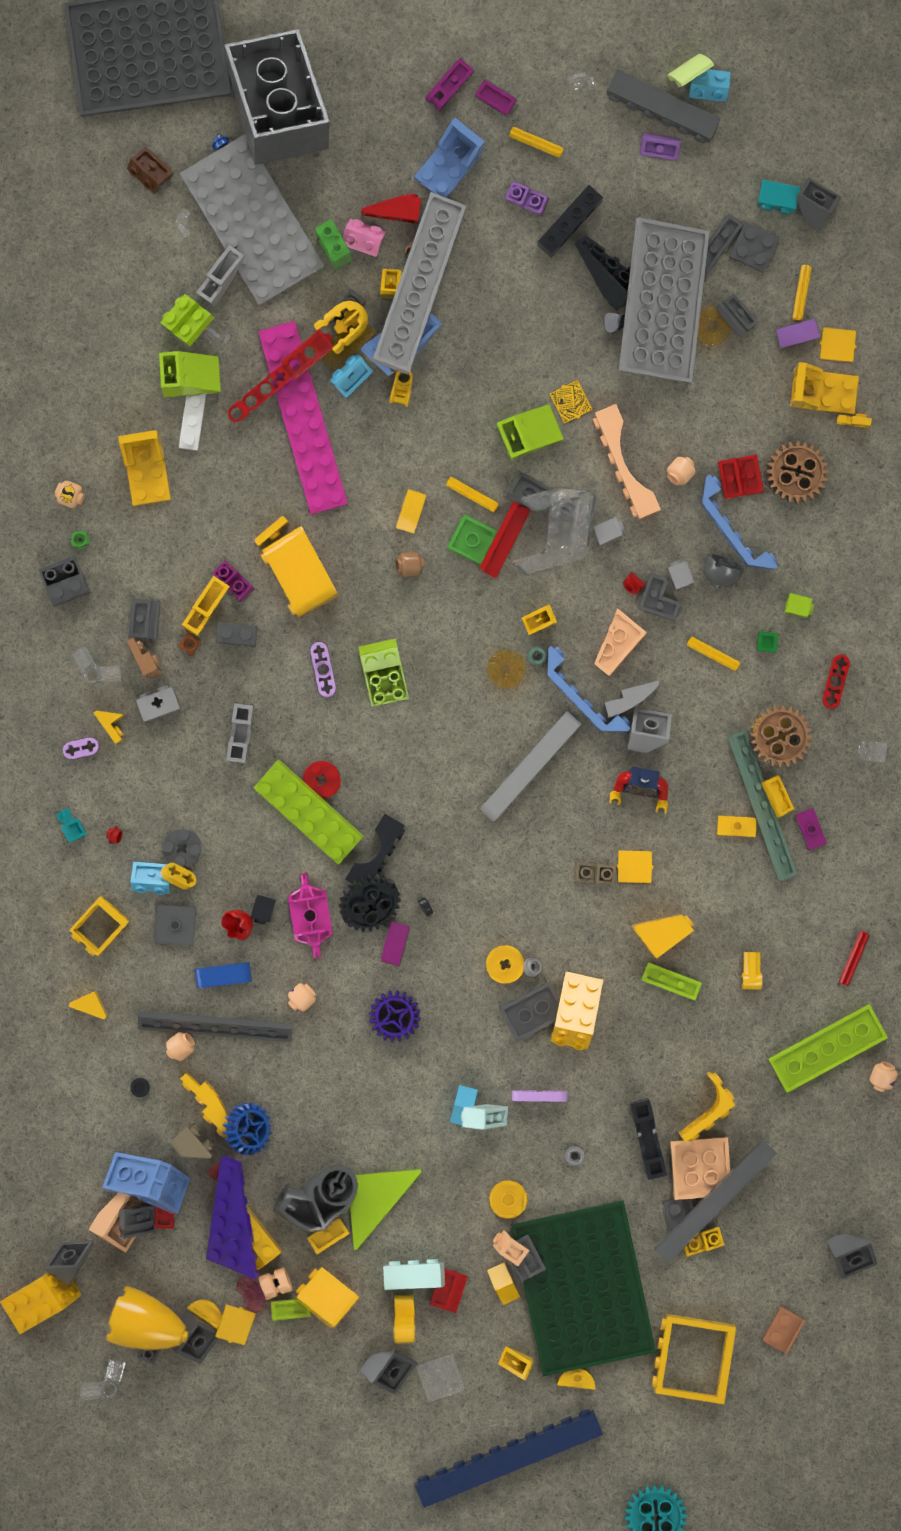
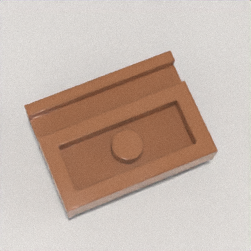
M780 1306L762 1341L787 1354L806 1320Z

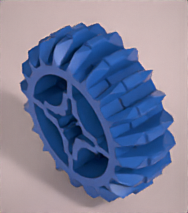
M242 1103L241 1105L234 1106V1110L229 1111L230 1116L225 1117L227 1123H224L223 1126L226 1127V1131L222 1133L227 1135L224 1141L230 1142L228 1147L234 1148V1152L241 1155H253L261 1152V1148L266 1147L265 1142L271 1141L268 1138V1135L272 1134L269 1131V1127L273 1125L268 1123L271 1117L266 1116L267 1111L262 1110L261 1106L254 1103ZM247 1114L253 1116L255 1121H252L251 1118H248ZM240 1137H244L248 1144H245Z

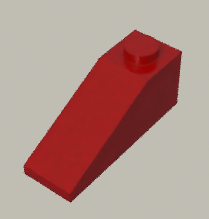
M408 193L407 196L401 195L362 208L361 216L418 224L421 198L411 193Z

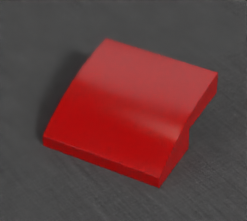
M757 454L718 462L725 499L765 492Z

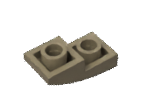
M575 862L574 881L615 885L616 865Z

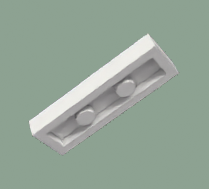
M206 394L186 395L179 442L180 449L198 451Z

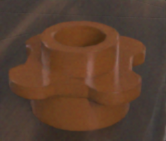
M186 633L185 638L182 642H179L178 647L181 650L184 649L189 656H193L197 647L201 646V641L195 639L191 633Z

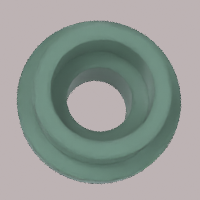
M534 647L528 653V661L534 666L543 665L547 659L545 650L540 647ZM535 653H539L541 655L540 660L534 659L533 656Z

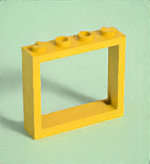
M666 1314V1318H662L660 1328L664 1330L663 1337L658 1339L657 1349H661L660 1356H656L654 1368H658L657 1375L652 1378V1387H654L655 1393L724 1404L736 1326L734 1324ZM672 1323L726 1332L716 1395L662 1387Z

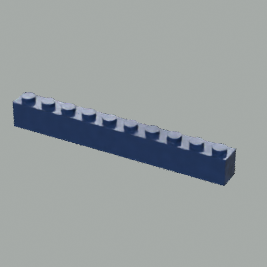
M583 1410L575 1418H571V1416L563 1418L558 1425H546L543 1427V1431L538 1433L531 1431L525 1434V1438L521 1440L514 1438L508 1441L504 1447L494 1446L489 1449V1453L484 1455L477 1453L471 1456L472 1460L467 1462L460 1460L454 1463V1467L450 1469L443 1467L436 1470L435 1475L429 1477L427 1474L417 1479L418 1482H415V1488L423 1508L602 1436L603 1432L594 1410Z

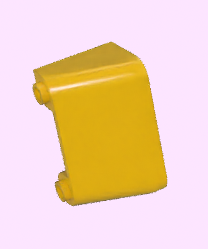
M302 526L262 549L263 554H261L265 565L270 564L291 603L288 607L292 615L297 614L298 617H301L339 596Z

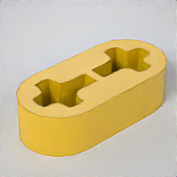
M169 863L161 869V875L164 880L183 890H188L196 884L194 873L176 863Z

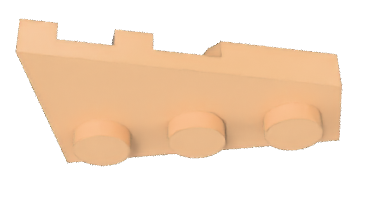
M617 608L615 617L594 664L610 677L647 632Z

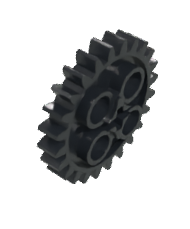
M368 874L367 879L360 876L359 882L355 879L353 880L355 885H347L349 891H343L345 897H340L342 903L339 904L341 909L339 912L349 927L353 926L356 931L360 928L362 932L368 928L371 932L373 927L379 930L380 924L386 926V920L392 921L391 915H397L394 909L400 908L398 905L401 902L399 898L400 893L390 878L386 879L384 875L380 878L378 874H375L374 878H372Z

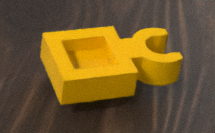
M856 414L852 417L839 415L837 416L836 424L869 428L872 418H867L866 414Z

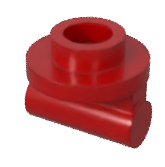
M633 572L623 581L624 588L631 594L639 593L646 585Z

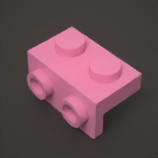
M350 219L345 227L342 238L347 247L376 257L386 231L378 226L364 224L361 220Z

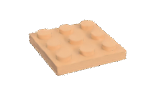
M728 1137L695 1139L693 1142H685L684 1140L670 1141L674 1200L704 1198L730 1172Z

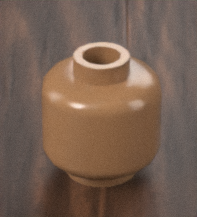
M415 551L400 553L398 558L395 559L396 571L402 577L418 576L421 573V569L425 566L423 557H420L418 552Z

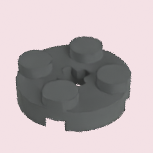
M185 829L175 830L166 837L163 843V853L169 863L188 867L199 859L201 842L192 831ZM179 843L187 845L186 853H179L177 851Z

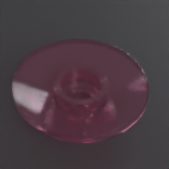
M248 1276L241 1277L237 1282V1291L243 1297L244 1306L254 1313L262 1311L265 1307V1296L262 1288L253 1278Z

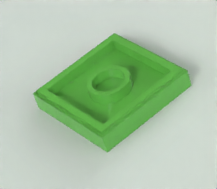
M464 514L447 549L481 565L498 531Z

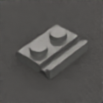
M732 294L715 307L738 337H741L759 323L735 294Z
M132 599L129 637L157 640L160 601Z
M691 1199L663 1201L670 1232L693 1209Z
M145 1204L119 1210V1229H121L119 1238L127 1239L155 1232V1229H153V1224H155V1206Z
M528 1234L517 1239V1242L529 1250L519 1266L512 1263L519 1279L523 1282L546 1270V1267Z

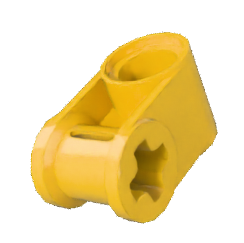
M398 371L391 390L389 403H400L408 407L413 375L410 371L408 374L410 376L409 381L402 383L399 381V376L403 373Z

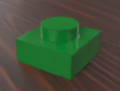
M758 632L757 651L776 653L778 633Z

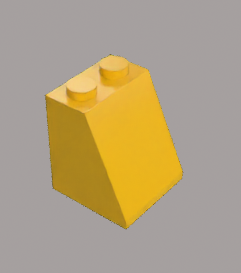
M680 914L631 926L656 959L694 931L692 929L694 924L686 915L683 917Z
M321 1267L319 1270L315 1268L308 1276L310 1280L307 1284L302 1283L295 1291L297 1293L295 1298L328 1328H333L357 1301L359 1296Z

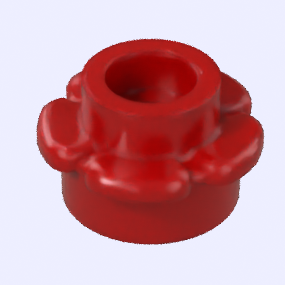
M114 826L113 829L110 828L106 835L110 844H119L123 831L118 829V826Z

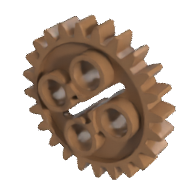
M790 441L788 448L785 445H781L782 451L775 450L777 457L770 456L773 463H767V466L771 468L766 471V474L771 475L767 481H773L770 489L776 487L775 495L782 493L781 500L787 496L788 502L794 498L797 504L801 498L805 503L807 496L812 500L814 498L813 493L816 495L820 494L818 488L824 489L825 486L821 482L828 481L823 475L828 474L829 471L823 468L828 463H822L825 456L819 457L820 450L814 452V445L807 448V442L800 446L799 441H796L795 446H793ZM787 456L795 458L794 465L787 464ZM805 461H811L813 463V470H807L805 468ZM783 466V467H785V468H787V469H791V470H795L796 468H800V469H799V472L805 473V474H812L814 477L811 478V477H809V476H807V475H804V474H799V476L797 477V476H795V472H793V471H788V470H782L781 467ZM787 474L790 477V483H783L781 475ZM801 479L807 480L809 483L808 488H801L799 481Z
M776 705L773 706V712L767 708L766 715L759 713L762 719H754L758 725L751 726L755 733L750 734V736L755 737V740L750 742V744H756L753 751H760L757 757L765 756L764 763L771 760L770 766L777 762L778 767L782 766V762L788 767L790 760L793 764H796V757L802 760L801 753H808L805 746H811L807 740L813 738L808 735V732L812 731V729L806 728V725L810 722L802 721L805 715L799 717L798 709L793 713L792 706L785 710L784 705H781L780 710H778ZM783 718H787L790 721V726L787 729L783 728L780 724ZM767 726L773 729L771 737H766L763 733L764 728ZM796 727V731L783 737L784 741L779 739L766 745L768 740L779 735V731L784 733ZM792 735H796L799 738V743L796 746L791 745L789 742V738ZM774 744H779L782 747V751L778 755L772 751Z

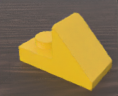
M95 711L94 715L114 743L118 745L122 742L123 738L121 736L124 734L118 726L114 727L113 724L125 715Z

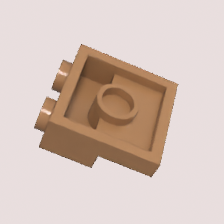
M135 638L128 640L127 643L143 676L154 679L162 675L159 668L162 666L159 657L156 654L153 655L151 652H147L142 641H138Z

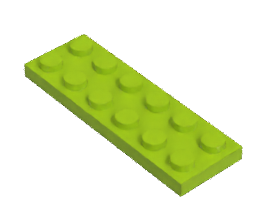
M279 759L254 786V789L338 865L364 837Z
M867 1004L773 1055L768 1060L784 1090L788 1093L882 1042L888 1036L871 1005Z

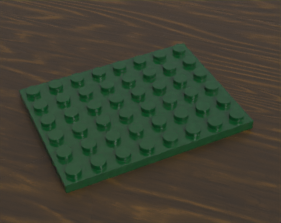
M624 1200L511 1224L514 1240L528 1234L546 1267V1270L523 1281L543 1377L656 1353Z

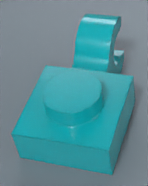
M68 808L56 814L57 819L63 823L60 827L69 843L87 835L78 818L73 819Z

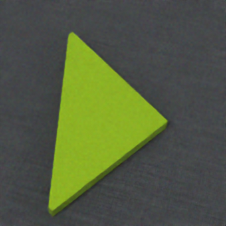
M421 1169L355 1175L358 1188L353 1203L350 1205L354 1250L360 1247L421 1174Z

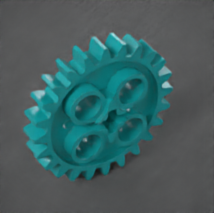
M653 1484L650 1490L645 1485L646 1491L643 1492L641 1489H638V1496L632 1494L634 1501L628 1500L631 1508H625L629 1515L624 1516V1518L630 1521L626 1523L627 1528H632L630 1531H646L642 1529V1525L647 1522L652 1524L651 1529L647 1531H655V1521L653 1518L654 1499L657 1500L659 1531H684L681 1525H687V1521L682 1519L688 1517L686 1512H682L686 1509V1506L680 1505L683 1499H676L678 1494L677 1492L671 1494L670 1487L664 1491L662 1484L659 1489ZM663 1502L670 1503V1507L667 1510H662L660 1505ZM649 1503L651 1508L648 1511L641 1510L642 1504ZM663 1522L671 1523L669 1529L661 1528Z

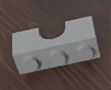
M234 703L232 731L228 743L226 761L247 764L254 706Z

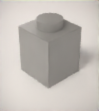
M681 560L670 563L671 567L667 571L675 591L694 583L686 561L681 563Z

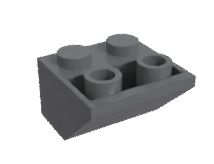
M75 555L39 569L51 603L55 607L91 593Z

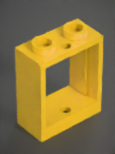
M100 896L69 931L72 933L71 937L76 942H82L87 946L85 950L89 954L100 956L131 921L108 900ZM99 906L120 924L100 948L78 930Z

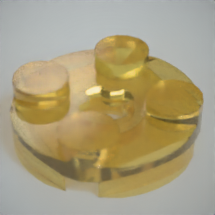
M710 306L701 310L697 339L705 345L723 343L729 337L731 327L717 312L715 307ZM716 322V327L718 329H712L711 331H709V325L707 323Z
M511 650L496 652L488 663L487 673L489 679L496 686L502 688H512L518 685L525 674L524 660L519 654ZM503 664L512 667L509 670L510 674L506 675L505 672H501Z

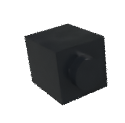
M261 895L256 896L251 917L255 918L254 922L265 925L266 922L271 921L276 903L275 899Z

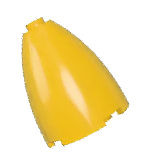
M130 1286L124 1288L126 1293L124 1296L118 1297L109 1321L111 1334H107V1342L144 1350L167 1349L180 1346L182 1342H186L189 1334L186 1331L187 1327L170 1308L143 1291Z

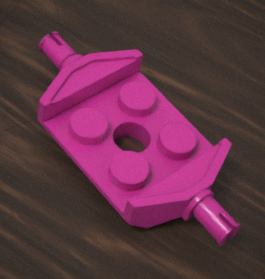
M302 873L300 874L301 888L288 896L295 941L309 944L312 947L313 958H317V955L319 958L322 957L320 943L333 934L326 890L310 886L308 873H304V876ZM312 910L315 912L316 917L313 921L305 919L306 911Z

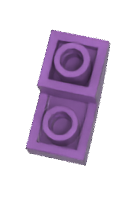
M512 181L505 200L542 216L549 197Z
M816 318L776 329L781 348L820 337Z

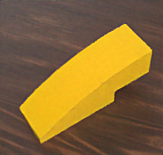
M213 576L182 623V627L199 637L230 586Z

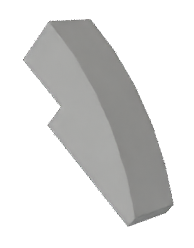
M229 245L206 274L208 278L196 292L197 295L209 305L215 307L234 279L245 256Z
M659 680L621 690V699L604 703L607 717L619 715L642 702L657 688Z

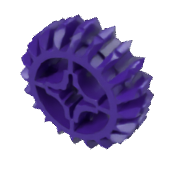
M390 990L388 991L389 997L386 998L385 994L382 993V1001L378 998L375 999L378 1006L371 1005V1008L376 1011L369 1012L370 1016H375V1019H370L369 1022H376L372 1030L379 1028L380 1031H378L377 1036H380L383 1032L385 1034L383 1040H386L389 1035L391 1036V1042H394L395 1036L398 1037V1042H401V1035L408 1039V1031L411 1034L415 1033L411 1029L412 1026L415 1028L419 1027L417 1023H414V1020H421V1017L415 1016V1014L420 1013V1009L414 1010L418 1003L414 1002L411 1005L410 1002L413 997L410 996L406 1000V992L400 997L399 990H396L395 996H392V991ZM390 1001H401L407 1006L402 1009H395ZM385 1004L388 1016L379 1021L380 1008ZM390 1008L395 1013L402 1012L400 1017H398L400 1025L395 1019L386 1021L390 1018L389 1016H392ZM410 1011L411 1021L405 1028L401 1018ZM393 1023L400 1031L391 1032L383 1026Z

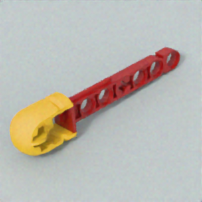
M344 301L324 315V320H318L314 324L317 331L280 361L282 365L245 394L241 402L238 400L228 409L229 419L233 422L244 420L250 415L249 411L256 410L293 378L295 380L298 379L331 350L339 354L344 350V346H349L360 337L368 325V315L363 306L354 301ZM348 309L341 321L336 320V325L333 328L340 334L342 332L347 333V328L350 325L353 327L358 323L359 325L356 329L351 328L349 330L350 334L344 339H340L338 344L333 346L331 343L333 337L329 332L327 334L323 333L321 329L329 326L334 318H341L342 312ZM308 347H313L316 351L315 356L312 358H308L305 355V350ZM293 359H298L301 362V367L298 370H292L290 367V362ZM278 372L281 374L285 373V381L279 380L275 384L278 387L275 389L273 383L268 380L272 378L274 381L278 377L276 375ZM263 384L271 386V392L268 395H264L261 392ZM249 396H254L257 400L256 405L253 407H249L246 404V399ZM234 408H239L242 411V416L239 419H234L231 416Z

